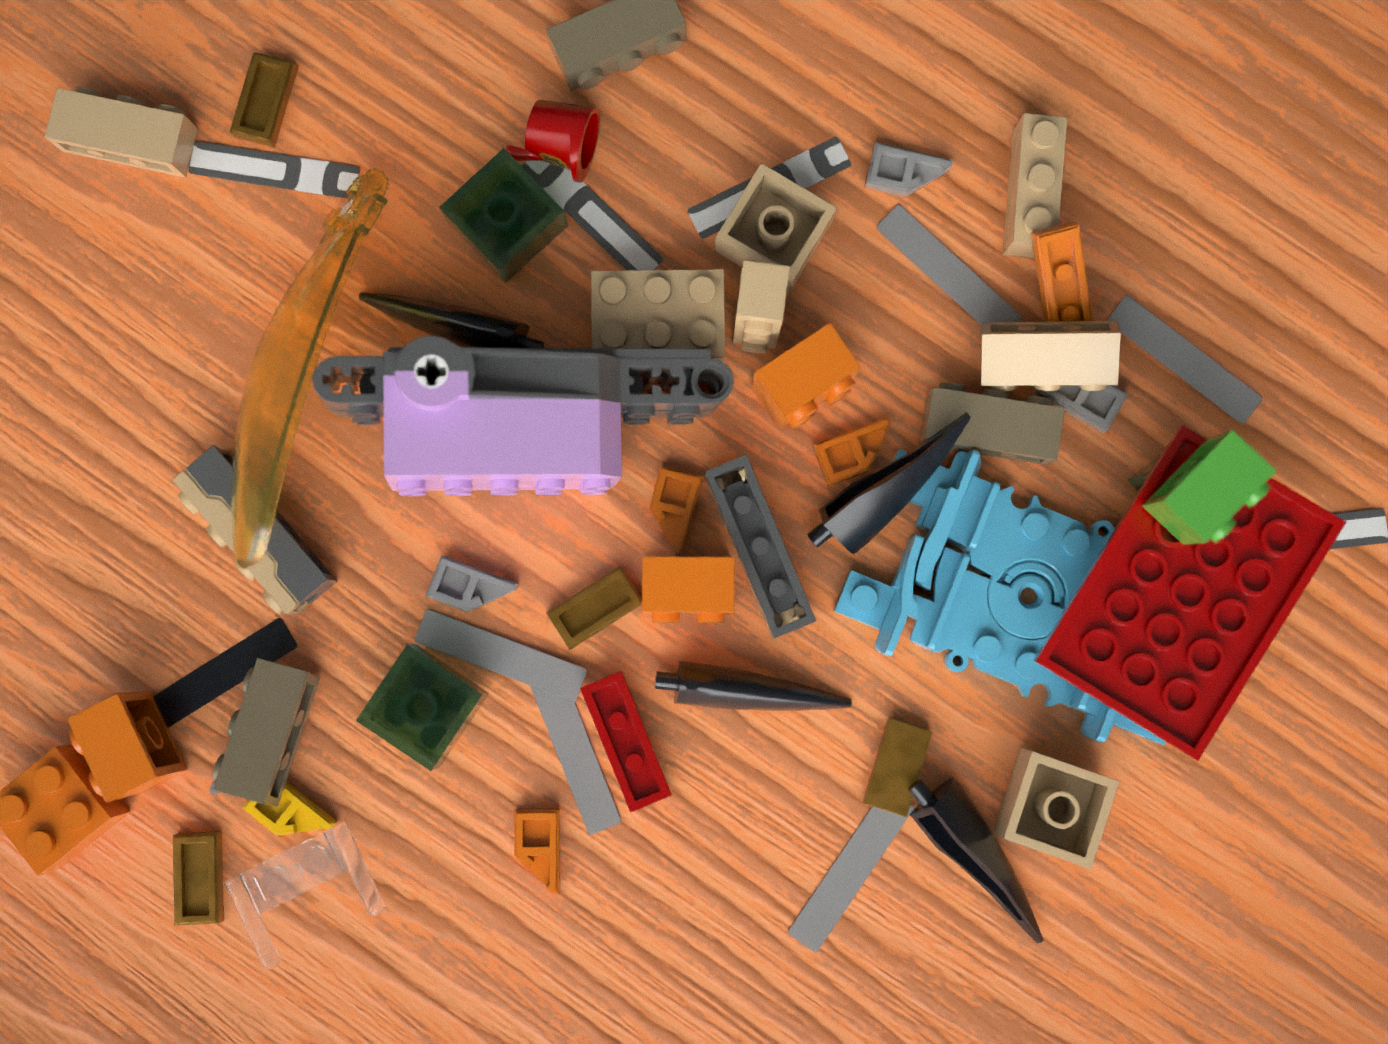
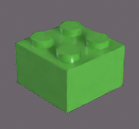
M1230 430L1206 439L1142 507L1183 545L1204 544L1210 539L1216 543L1235 526L1236 521L1232 516L1244 504L1248 507L1253 506L1270 490L1271 486L1266 481L1277 470L1238 434Z

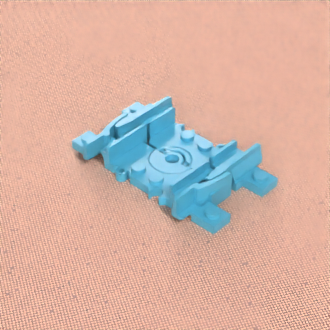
M899 449L893 462L908 452ZM974 449L969 453L961 451L955 454L949 469L939 465L929 480L911 499L910 503L921 507L915 526L927 531L925 536L915 534L909 537L891 585L889 586L852 570L849 571L833 611L880 630L875 642V649L879 653L886 656L893 655L906 620L909 617L916 620L909 640L914 642L915 645L934 653H939L946 649L950 650L944 658L945 666L950 671L961 672L965 670L969 663L968 658H970L976 670L1016 685L1022 697H1028L1031 688L1035 684H1041L1047 690V698L1044 701V705L1051 707L1060 703L1085 713L1080 731L1083 736L1096 742H1105L1114 725L1158 744L1165 745L1166 742L1033 661L1112 535L1114 527L1110 522L1105 520L1094 522L1090 525L1087 532L1084 523L1041 506L1037 496L1030 497L1026 508L1019 509L1011 502V494L1014 491L1013 486L1000 490V483L995 481L991 483L977 477L982 465L981 452ZM1099 527L1104 530L1103 536L1098 533ZM948 542L966 553L961 554L947 547L944 548V545ZM938 561L931 599L928 600L913 594V584L925 591L931 590L933 571ZM969 565L970 567L989 576V579L976 573H973L969 570H966L967 566ZM1025 588H1031L1036 595L1035 601L1030 605L1023 603L1020 597L1022 590ZM955 656L960 658L958 666H955L952 662Z

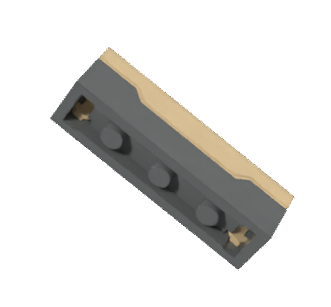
M213 445L186 468L187 470L182 471L173 479V482L181 490L177 496L182 504L195 515L198 512L201 513L209 523L205 529L210 537L223 548L228 545L238 557L234 560L235 566L247 579L252 581L256 578L266 590L262 594L263 599L278 614L284 611L288 615H299L308 607V604H312L337 582L331 572L226 450Z
M747 455L705 471V480L771 638L775 639L815 622V616Z

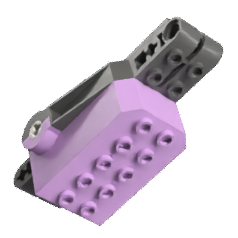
M432 335L416 338L404 347H389L387 352H383V356H335L326 358L318 364L312 378L314 389L328 411L335 416L352 418V423L357 425L380 424V418H384V477L391 490L399 491L400 496H425L426 491L445 490V495L468 496L472 495V490H490V495L498 496L517 495V490H535L536 495H560L562 490H580V494L583 495L607 494V490L614 487L622 477L621 418H623V423L627 425L649 424L650 418H667V424L671 425L694 423L693 418L708 416L729 396L734 383L732 371L722 361L711 358V349L461 348L446 338ZM358 382H360V394H355V391H358ZM340 383H347L346 385L342 386L341 393H334V391H338L340 389ZM698 383L708 386L711 395L702 392L698 387Z

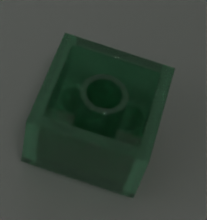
M504 148L439 206L449 225L505 283L568 226L564 210Z
M407 644L356 721L428 770L433 771L441 767L489 695V692L419 645Z

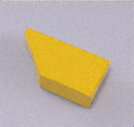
M287 781L278 807L248 800L242 808L276 836L331 829L337 823L334 818Z

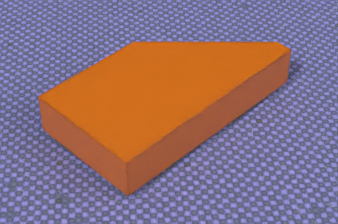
M889 416L813 444L812 447L827 486L870 470L891 423Z
M660 466L649 509L675 553L683 555L703 477Z
M515 809L514 856L526 868L531 870L551 894H559L560 809Z

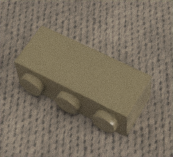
M612 0L546 29L551 50L570 91L578 88L583 90L593 88L600 84L605 76L618 70L620 72L631 71L641 65L643 59L657 53L659 55L672 53L681 46L682 42L686 41V22L676 0Z
M949 382L940 383L939 388L933 387L926 394L919 445L967 412L971 419L951 450L969 453L974 449L981 452L980 455L1041 465H1049L1058 459L1065 408L1052 406L1051 399L1029 396L1026 397L1025 401L1008 399L1009 393L993 389L983 390L981 395L965 392L966 386Z
M257 658L254 668L252 667L248 670L243 681V692L245 695L240 710H237L230 719L228 726L230 739L225 754H221L215 763L213 779L216 781L212 790L278 807L320 681L319 677L307 671Z

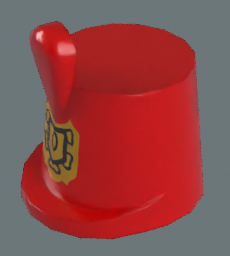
M538 100L532 107L528 118L525 149L508 145L505 149V157L511 161H544L570 170L573 180L581 183L589 172L598 142L600 129L599 110L596 107Z

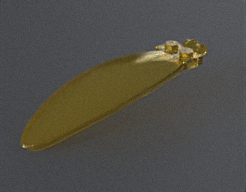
M373 168L366 171L365 174L356 177L346 191L348 201L344 207L341 208L337 205L327 215L322 224L327 230L319 242V247L307 260L283 295L260 339L250 364L242 393L235 432L231 488L233 547L237 563L242 569L255 565L263 558L267 549L288 460L314 370L316 369L329 327L364 237L368 235L388 202L384 195L388 185H390L388 182L390 179H388L384 170L381 171Z

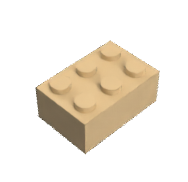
M724 269L591 271L592 348L711 349V358L724 363Z

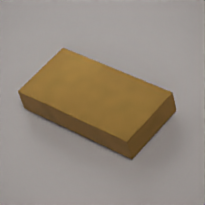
M253 52L230 128V134L233 137L275 148L298 70L294 62Z
M619 566L546 614L568 649L572 650L641 606L642 599L622 567Z
M888 718L863 799L864 804L907 817L913 799L908 788L919 779L932 731Z
M222 831L177 833L173 835L174 926L219 924L224 921Z

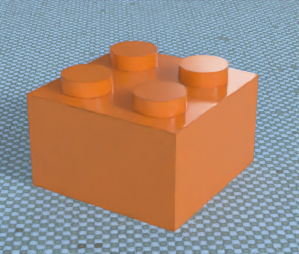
M828 323L754 373L751 388L779 430L789 424L795 430L815 416L814 412L819 409L818 405L825 400L831 406L851 392L850 388L856 384L854 378L861 367L832 324Z
M642 557V612L644 614H652L653 623H679L680 614H697V623H724L725 614L734 613V557Z
M151 691L117 693L67 718L72 729L69 732L71 743L78 753L84 755L91 770L89 772L91 786L98 795L103 796L105 802L140 794L188 770Z
M72 744L55 746L0 790V828L37 876L62 868L130 813V810L121 799L105 802L103 796L98 795L94 791L89 780V772L91 770L84 755L78 753Z

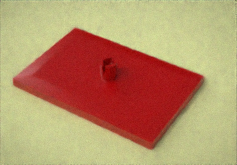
M1181 425L1175 431L1033 661L1189 757L1199 761L1347 522L1270 477L1266 481L1271 486L1270 490L1256 504L1251 507L1244 504L1232 516L1236 524L1221 540L1215 543L1210 539L1204 544L1183 545L1142 507L1206 440L1204 437Z

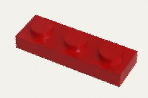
M617 672L581 687V692L630 813L672 796L623 672Z

